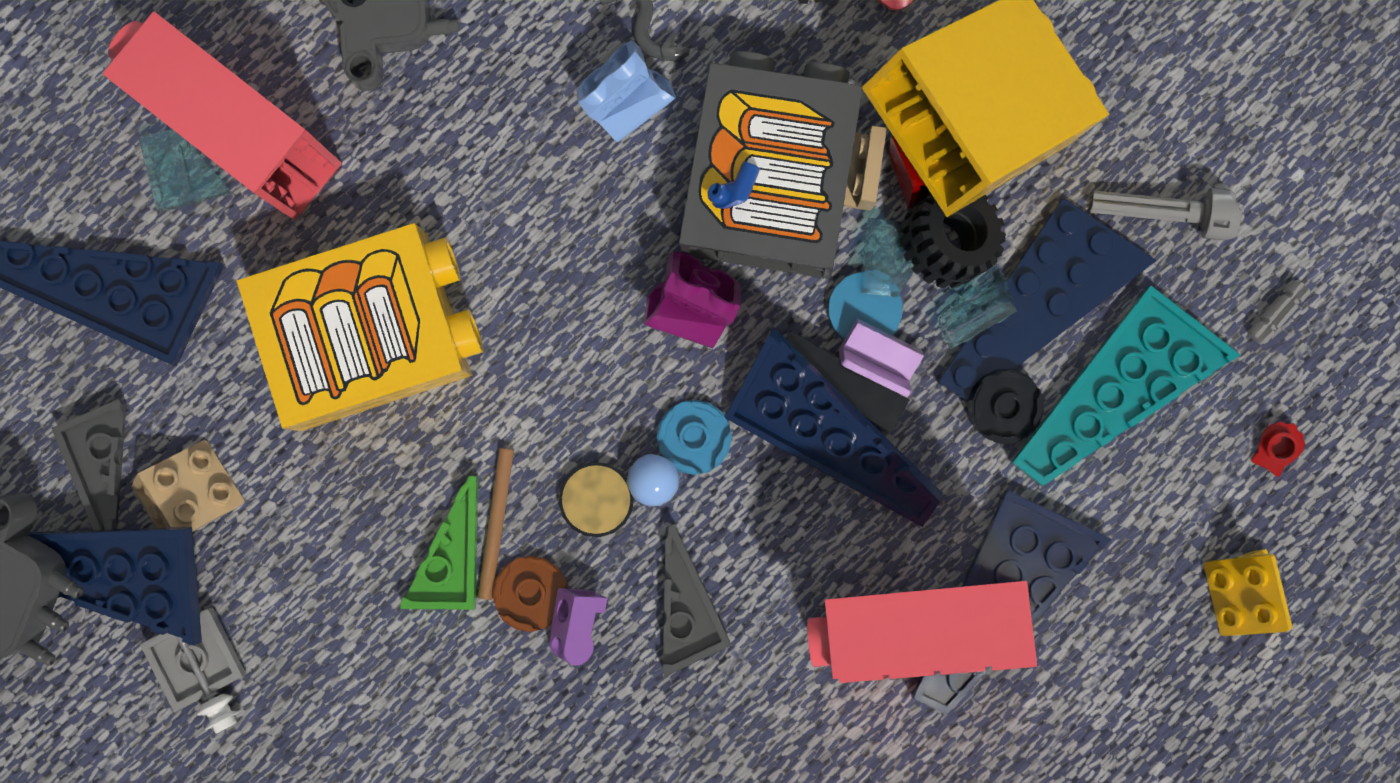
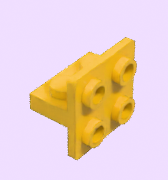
M1262 549L1234 558L1211 560L1204 563L1219 632L1222 636L1287 632L1292 629L1289 610L1274 554H1268L1267 549Z

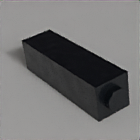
M790 332L786 340L876 428L886 434L892 432L910 399L844 367L836 356L798 334Z

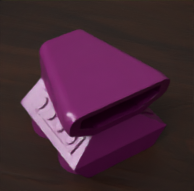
M673 251L667 259L665 282L658 283L647 297L643 324L713 348L726 326L734 322L741 306V283L737 282L734 277L723 270L711 269L703 265L700 260L688 253Z

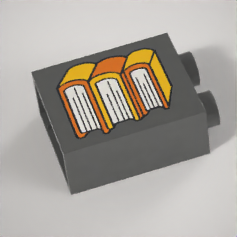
M733 52L730 54L729 65L710 62L679 241L682 252L696 258L831 280L860 110L862 85L849 84L850 72L843 67L828 63L806 64L803 76L773 72L775 61L771 57L755 52ZM742 162H749L760 168L751 194L745 203L727 209H719L713 206L712 202L708 199L707 193L711 185L715 183L721 185L735 181Z

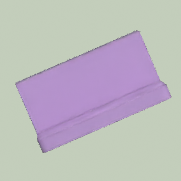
M856 318L838 349L841 365L905 397H908L912 391L909 380L924 357L922 350Z

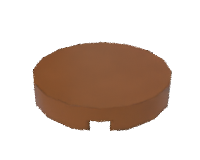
M531 555L516 558L502 568L495 579L492 596L498 614L505 623L517 630L533 632L545 629L552 624L558 588L568 589L566 578L557 565L546 558Z

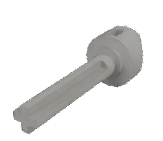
M1210 188L1203 202L1093 191L1090 213L1200 223L1202 237L1214 240L1235 238L1238 234L1242 217V210L1236 203L1237 195L1230 189Z

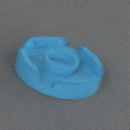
M858 272L845 277L834 288L828 301V318L833 330L842 340L845 339L856 318L892 335L897 330L902 319L903 302L898 289L887 278L872 272Z
M700 400L681 402L669 409L660 421L657 433L659 451L662 456L673 462L677 471L692 475L707 473L719 466L729 453L732 440L729 422L722 411L711 403Z

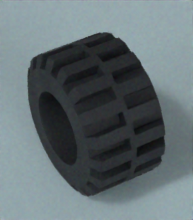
M930 193L904 216L906 221L900 227V232L905 234L899 239L900 247L906 248L907 252L903 256L906 262L909 260L914 266L911 269L916 275L921 272L924 275L923 280L930 284L936 281L937 287L945 288L950 285L951 288H955L986 272L998 262L997 258L1002 256L1004 251L1000 244L1006 241V233L1001 232V228L1005 225L1003 219L998 218L996 212L999 210L995 204L990 205L987 202L988 197L986 195L946 217ZM943 223L950 226L956 232L961 242V249L955 247L948 240L944 232Z

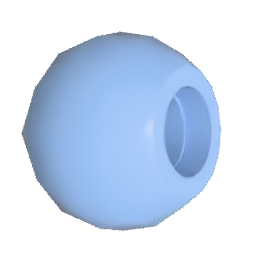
M646 454L637 459L630 467L627 485L636 501L649 507L661 506L671 500L677 492L680 477L673 462L659 455Z

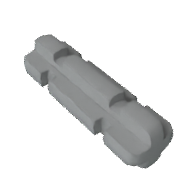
M1299 280L1290 282L1283 290L1285 294L1279 295L1260 316L1262 320L1255 322L1248 330V335L1251 339L1261 345L1267 343L1275 334L1273 330H1279L1298 308L1297 304L1302 303L1310 295V289Z

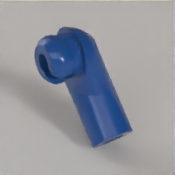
M742 162L735 181L721 185L719 183L711 185L707 193L708 199L712 202L713 206L719 209H727L745 203L751 194L760 168L749 162Z

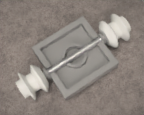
M212 607L200 612L201 643L193 646L182 642L180 637L166 633L164 635L159 634L140 644L173 712L180 711L200 699H203V701L208 700L200 706L197 716L206 715L209 724L204 730L206 731L213 727L217 734L236 724L237 721L234 716L241 711H231L228 703L233 698V695L221 694L217 697L215 695L219 694V689L247 674Z

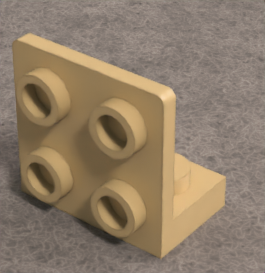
M871 126L868 135L855 134L843 207L871 211L877 199L887 128Z
M206 440L137 473L131 485V488L156 528L192 527L193 532L233 511L244 503L242 495Z

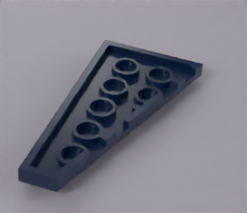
M773 327L725 418L923 527L940 503L943 493Z
M1005 490L961 587L1027 581L1033 624L1057 599L1065 586L1077 574L1083 571L1091 558L1110 542L1111 538L1011 491ZM939 671L933 676H920L911 697L949 715L976 686L986 671L940 675Z
M192 527L30 532L29 536L54 549L61 555L65 562L66 577L75 581L77 585L83 588V593L79 598H73L61 592L58 598L62 597L74 601L76 606L126 623L133 621L150 627V631L161 635L168 633L180 637L182 642L193 646L202 642Z

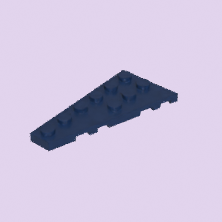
M1062 198L937 383L968 403L973 387L982 376L998 369L1014 370L1157 260L1067 199Z
M0 241V288L174 366L178 365L225 265L221 262L212 261L203 262L181 258H163L141 254L90 249L81 250L69 247H51Z

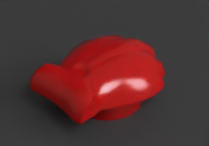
M1277 422L1276 424L1269 425L1261 436L1258 451L1251 458V462L1266 468L1275 476L1280 477L1284 467L1292 463L1303 452L1305 447L1304 435L1298 431L1294 423L1285 424L1284 422Z

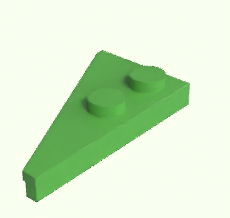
M468 476L464 485L461 486L455 498L456 501L446 520L440 526L425 560L416 572L417 575L407 595L403 597L400 603V609H476L479 476Z

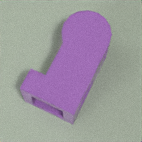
M558 588L550 636V649L554 655L575 666L582 665L588 661L594 650L591 635L595 614L605 613L607 597L592 590Z

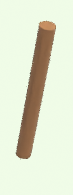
M499 448L477 595L479 599L492 600L493 597L492 593L514 450Z

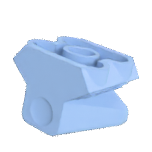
M632 39L618 48L604 65L589 74L576 89L579 105L616 142L621 141L676 98L671 82L658 72L647 69L641 47Z

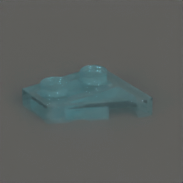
M173 129L139 138L156 210L165 212L231 194L230 188L195 148Z
M868 218L865 227L861 293L898 297L913 274L911 268L914 265L910 260L906 262L903 256L907 252L906 248L900 247L899 239L905 235L900 232L903 222Z
M998 263L988 269L991 275L977 290L974 286L969 285L959 295V298L937 317L942 338L950 349L971 340L978 333L994 324L1003 322L1008 316L1017 312L1004 272Z

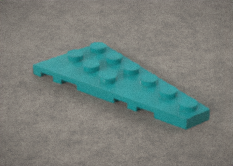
M1150 285L1146 287L1010 463L1039 486H1044L1098 448L1112 441L1128 428H1132L1180 396L1181 393L1196 383L1203 381L1212 375L1213 372L1239 357L1240 354Z

